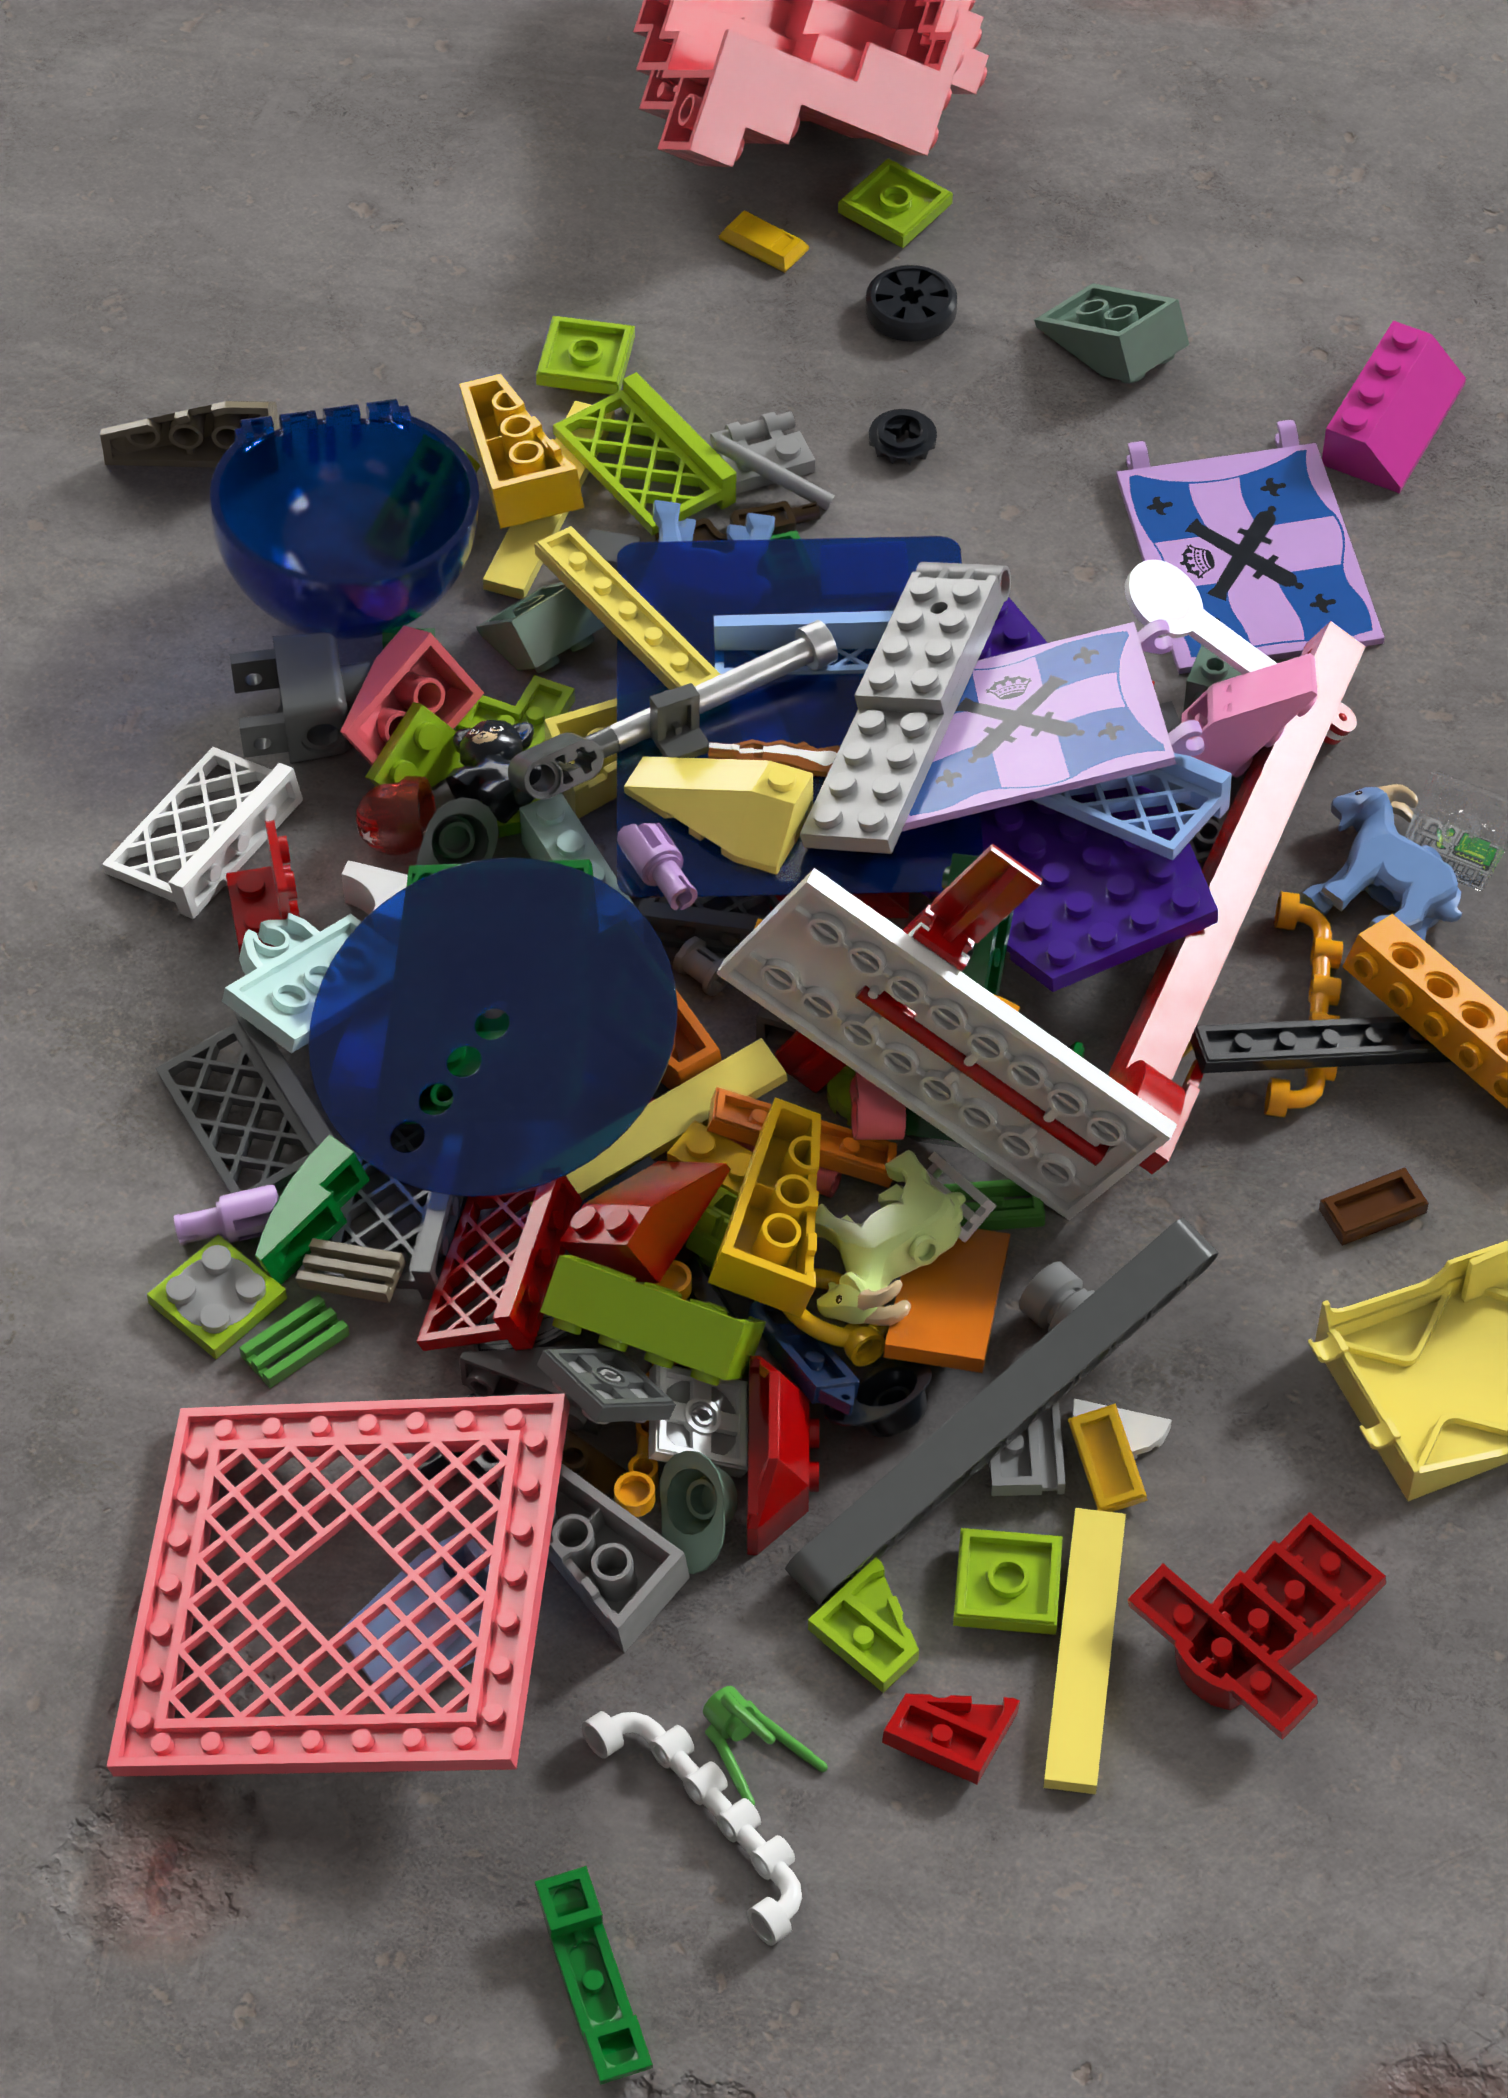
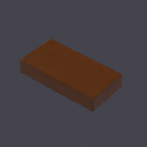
M1404 1167L1321 1199L1319 1211L1343 1246L1427 1213L1429 1203Z

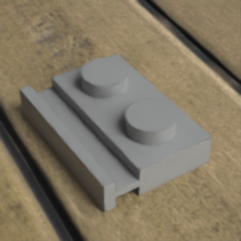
M1059 1400L989 1461L991 1496L1042 1495V1491H1057V1494L1065 1493Z

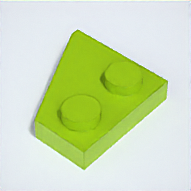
M877 1557L808 1619V1630L883 1693L919 1660V1648L911 1630L904 1623L902 1608L897 1597L893 1596L885 1578L884 1566Z

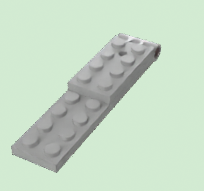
M920 562L916 572H912L854 695L858 707L856 715L800 832L804 848L892 854L1003 603L1007 601L1010 595L1011 572L1008 566Z

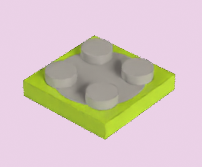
M218 1234L147 1293L148 1303L213 1358L217 1359L287 1299V1293L283 1286Z

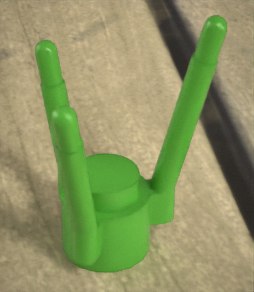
M726 1686L718 1690L704 1705L703 1715L711 1723L706 1729L705 1734L715 1744L741 1798H746L754 1806L755 1800L726 1741L727 1738L737 1742L746 1738L752 1731L767 1744H773L776 1738L818 1771H827L828 1766L823 1760L761 1713L752 1701H747L735 1687Z

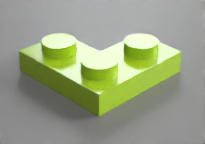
M534 675L516 706L482 695L456 726V731L473 728L481 721L503 720L511 725L522 722L531 723L534 728V735L531 745L525 749L527 750L545 742V719L568 713L575 702V688Z

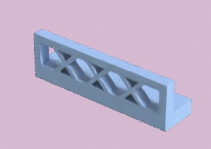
M894 611L714 616L715 669L720 674H723L733 669L724 668L725 662L747 663L795 640V631L820 620L827 626L836 643L838 651L837 663L827 665L816 671L805 665L769 683L861 681L869 665L863 661L866 660V656H873Z

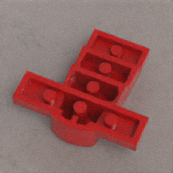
M1309 1512L1280 1543L1274 1540L1245 1573L1239 1570L1211 1604L1164 1563L1128 1598V1604L1132 1610L1174 1645L1176 1665L1180 1676L1195 1695L1213 1706L1226 1710H1232L1240 1704L1243 1705L1283 1740L1318 1704L1317 1695L1289 1671L1336 1633L1387 1582L1386 1576Z

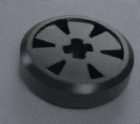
M920 265L896 266L881 272L870 282L866 291V315L871 325L887 337L909 342L928 340L944 333L954 322L957 313V292L953 283L937 270Z

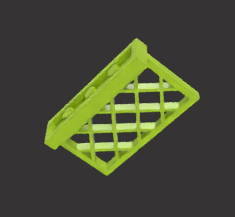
M637 372L623 379V390L553 425V434L652 536L659 532V528L654 522L653 516L645 509L646 503L654 504V500L680 503L679 521L714 503L722 510L736 503L737 472ZM620 407L629 415L628 421L605 419L607 413ZM579 428L595 429L593 439L575 437L571 432ZM602 430L625 433L623 443L600 440ZM632 434L650 436L654 440L653 447L630 444ZM597 452L620 455L618 464L599 462L596 459ZM626 457L649 458L648 468L626 466ZM656 460L674 461L679 466L678 472L654 469ZM621 478L645 480L643 490L624 488L620 483ZM651 482L675 484L673 494L649 491ZM681 485L700 487L704 491L696 497L679 495Z

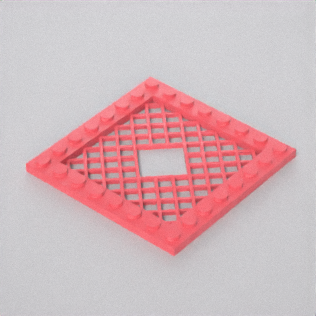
M539 1394L180 1408L106 1766L113 1777L517 1769L570 1403L566 1395ZM501 1450H507V1456ZM484 1451H489L499 1463L478 1479L466 1466ZM436 1452H439L450 1465L429 1481L417 1468ZM452 1452L464 1453L457 1458ZM408 1453H416L409 1460L403 1455ZM391 1454L402 1466L382 1482H379L369 1469L386 1455ZM354 1455L367 1456L361 1461H359ZM339 1456H343L353 1468L331 1484L320 1471ZM306 1457L319 1458H317L314 1462L311 1463ZM271 1458V1459H270L268 1462H266L264 1465L258 1460V1459ZM290 1458H295L305 1469L283 1486L272 1473ZM243 1459H247L257 1471L237 1487H234L224 1475ZM457 1473H460L471 1486L449 1502L438 1489ZM410 1474L422 1487L403 1503H400L389 1491ZM503 1475L499 1501L487 1487ZM362 1476L373 1489L355 1504L351 1505L340 1492ZM314 1478L325 1490L303 1507L292 1494L310 1479ZM265 1479L276 1492L257 1508H254L244 1495ZM220 1485H222L228 1494L217 1502ZM481 1494L492 1507L471 1524L459 1510L477 1495ZM431 1495L443 1509L421 1525L409 1512ZM382 1497L394 1510L372 1527L361 1513ZM334 1499L345 1512L323 1528L312 1515ZM285 1500L297 1513L275 1530L263 1517ZM238 1502L248 1515L226 1531L216 1521V1518L234 1503ZM452 1517L464 1530L442 1547L431 1533ZM403 1518L414 1532L395 1548H392L381 1535ZM497 1519L492 1546L480 1532ZM354 1520L407 1577L327 1641L275 1583ZM303 1522H306L316 1532V1535L298 1550L294 1551L284 1538ZM257 1523L268 1536L246 1553L235 1540ZM213 1529L220 1537L209 1545L211 1530ZM473 1538L485 1552L464 1569L451 1555ZM424 1540L436 1553L417 1569L413 1570L402 1557ZM277 1544L288 1558L266 1575L255 1561ZM229 1546L240 1559L217 1576L206 1563ZM445 1562L457 1575L437 1592H434L423 1578ZM490 1564L485 1591L473 1577ZM246 1568H249L258 1577L259 1581L237 1598L226 1585ZM204 1573L211 1582L200 1590ZM466 1583L478 1598L456 1615L444 1601ZM416 1585L428 1599L406 1616L394 1602ZM269 1589L280 1603L258 1620L246 1606ZM220 1590L231 1604L208 1621L197 1608ZM437 1607L450 1621L427 1638L415 1624ZM388 1609L400 1622L381 1638L377 1639L365 1626L384 1610ZM482 1610L479 1636H477L465 1623ZM289 1611L300 1625L278 1642L269 1633L267 1628ZM240 1612L251 1626L232 1642L228 1643L217 1630ZM195 1618L202 1627L191 1635ZM459 1630L471 1644L449 1661L436 1647L455 1631ZM409 1631L421 1645L398 1662L386 1648ZM359 1632L371 1646L348 1663L337 1649ZM309 1633L321 1647L302 1663L298 1664L287 1650ZM260 1634L272 1648L249 1666L237 1652ZM211 1636L220 1645L222 1650L200 1667L188 1653ZM430 1653L442 1668L420 1685L407 1671ZM380 1655L392 1668L369 1686L357 1672L376 1656ZM330 1656L341 1667V1670L319 1687L307 1673ZM475 1656L470 1684L458 1669ZM281 1657L292 1671L269 1688L258 1674ZM231 1658L242 1672L222 1689H219L208 1676ZM186 1663L193 1673L182 1681ZM452 1676L464 1690L441 1708L429 1693ZM401 1677L413 1692L390 1709L378 1695ZM351 1678L363 1692L340 1710L328 1696ZM301 1679L313 1693L290 1711L278 1697ZM202 1681L213 1696L190 1713L179 1699ZM249 1681H252L263 1694L240 1712L229 1698ZM421 1700L434 1712L405 1714ZM370 1701L383 1713L355 1715ZM320 1702L333 1714L305 1716ZM271 1703L283 1715L255 1717ZM468 1703L467 1712L456 1713ZM221 1704L233 1716L205 1718ZM176 1710L183 1718H174Z

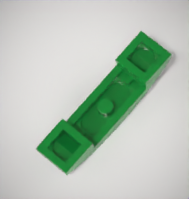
M587 1866L535 1881L539 1903L567 1996L600 2085L652 2069L653 2063L637 2016L633 2014L603 1925V1914Z

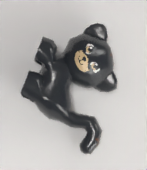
M503 720L481 721L473 728L456 731L453 736V744L456 751L460 753V763L464 767L453 769L446 777L448 787L454 798L463 797L480 801L488 806L497 821L503 824L507 823L520 810L519 808L534 801L536 798L515 789L508 779V766L511 760L531 745L534 735L533 725L527 722L511 725ZM540 765L531 771L529 776L530 785H534L540 779L542 773Z

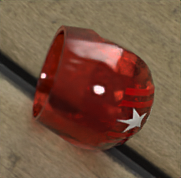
M406 776L400 782L393 784L383 783L369 790L361 798L356 810V825L362 840L373 850L389 856L403 855L419 849L429 821L436 812L435 799L428 779L421 776ZM418 799L420 804V819L418 813Z

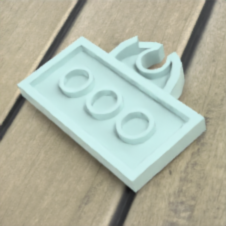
M288 913L287 919L261 922L258 936L256 932L250 929L245 933L239 961L246 975L225 987L222 1002L287 1051L293 1053L393 991L398 948L352 914L347 915L324 930L318 931L305 919ZM258 936H259V938H260L264 943L271 944V945H273V946H275V947H271V946H267V945L263 944V943L258 939Z

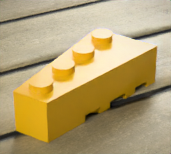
M501 374L460 383L459 386L468 427L500 529L584 508L576 466L571 460L567 461L563 457L561 448L555 440H550L543 432L542 424L535 416H530L525 409L524 402Z
M774 1098L757 1139L708 1280L710 1284L800 1318L816 1288L814 1256L817 1251V1233H815V1220L819 1199L817 1172L820 1164L821 1114L782 1099Z

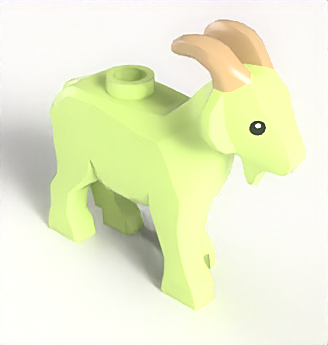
M907 1150L885 1164L888 1177L897 1182H905V1187L895 1184L879 1194L878 1202L881 1209L871 1214L861 1224L855 1223L848 1215L842 1218L835 1217L824 1204L818 1206L815 1233H817V1237H823L830 1241L840 1251L846 1271L840 1277L839 1284L829 1282L828 1292L817 1299V1308L822 1316L850 1324L867 1323L889 1326L898 1323L908 1315L911 1304L908 1300H902L897 1304L882 1307L891 1301L903 1286L901 1280L891 1282L921 1266L931 1264L938 1256L953 1247L961 1233L960 1222L963 1220L961 1206L966 1201L965 1196L961 1192L944 1194L937 1187L931 1185L930 1176L912 1151Z

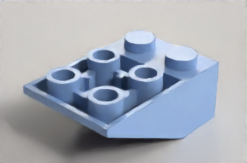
M463 1530L439 1542V1544L444 1547ZM472 1538L451 1556L465 1569L482 1555L484 1551ZM431 1547L426 1549L409 1564L413 1570L417 1569L436 1552ZM443 1562L423 1580L434 1592H437L457 1574ZM490 1564L473 1577L485 1591ZM401 1571L344 1627L400 1583L407 1575ZM465 1583L444 1602L457 1615L478 1596ZM415 1585L394 1603L407 1616L426 1601L428 1597ZM436 1607L415 1625L429 1638L450 1620ZM386 1609L365 1627L379 1639L400 1621ZM482 1610L465 1623L477 1636H479ZM457 1630L436 1648L450 1661L471 1642ZM407 1631L386 1649L400 1662L421 1644ZM359 1632L344 1643L354 1658L371 1646ZM429 1653L407 1672L421 1685L442 1666ZM378 1655L365 1665L362 1670L373 1684L392 1667ZM475 1656L458 1670L474 1662ZM400 1677L381 1692L380 1695L389 1708L402 1701L413 1690Z

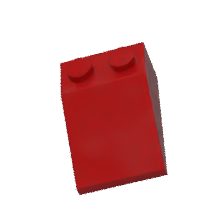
M658 1161L584 1203L581 1209L572 1217L570 1226L561 1238L560 1243L571 1255L632 1275L637 1278L636 1282L660 1283L731 1169L726 1163Z

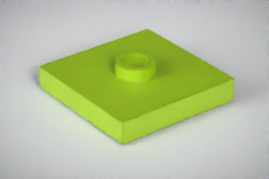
M887 158L838 202V213L904 248L953 203V193Z
M553 316L536 372V385L609 395L619 392L635 339V326Z
M961 1528L953 1626L1056 1635L1063 1536Z

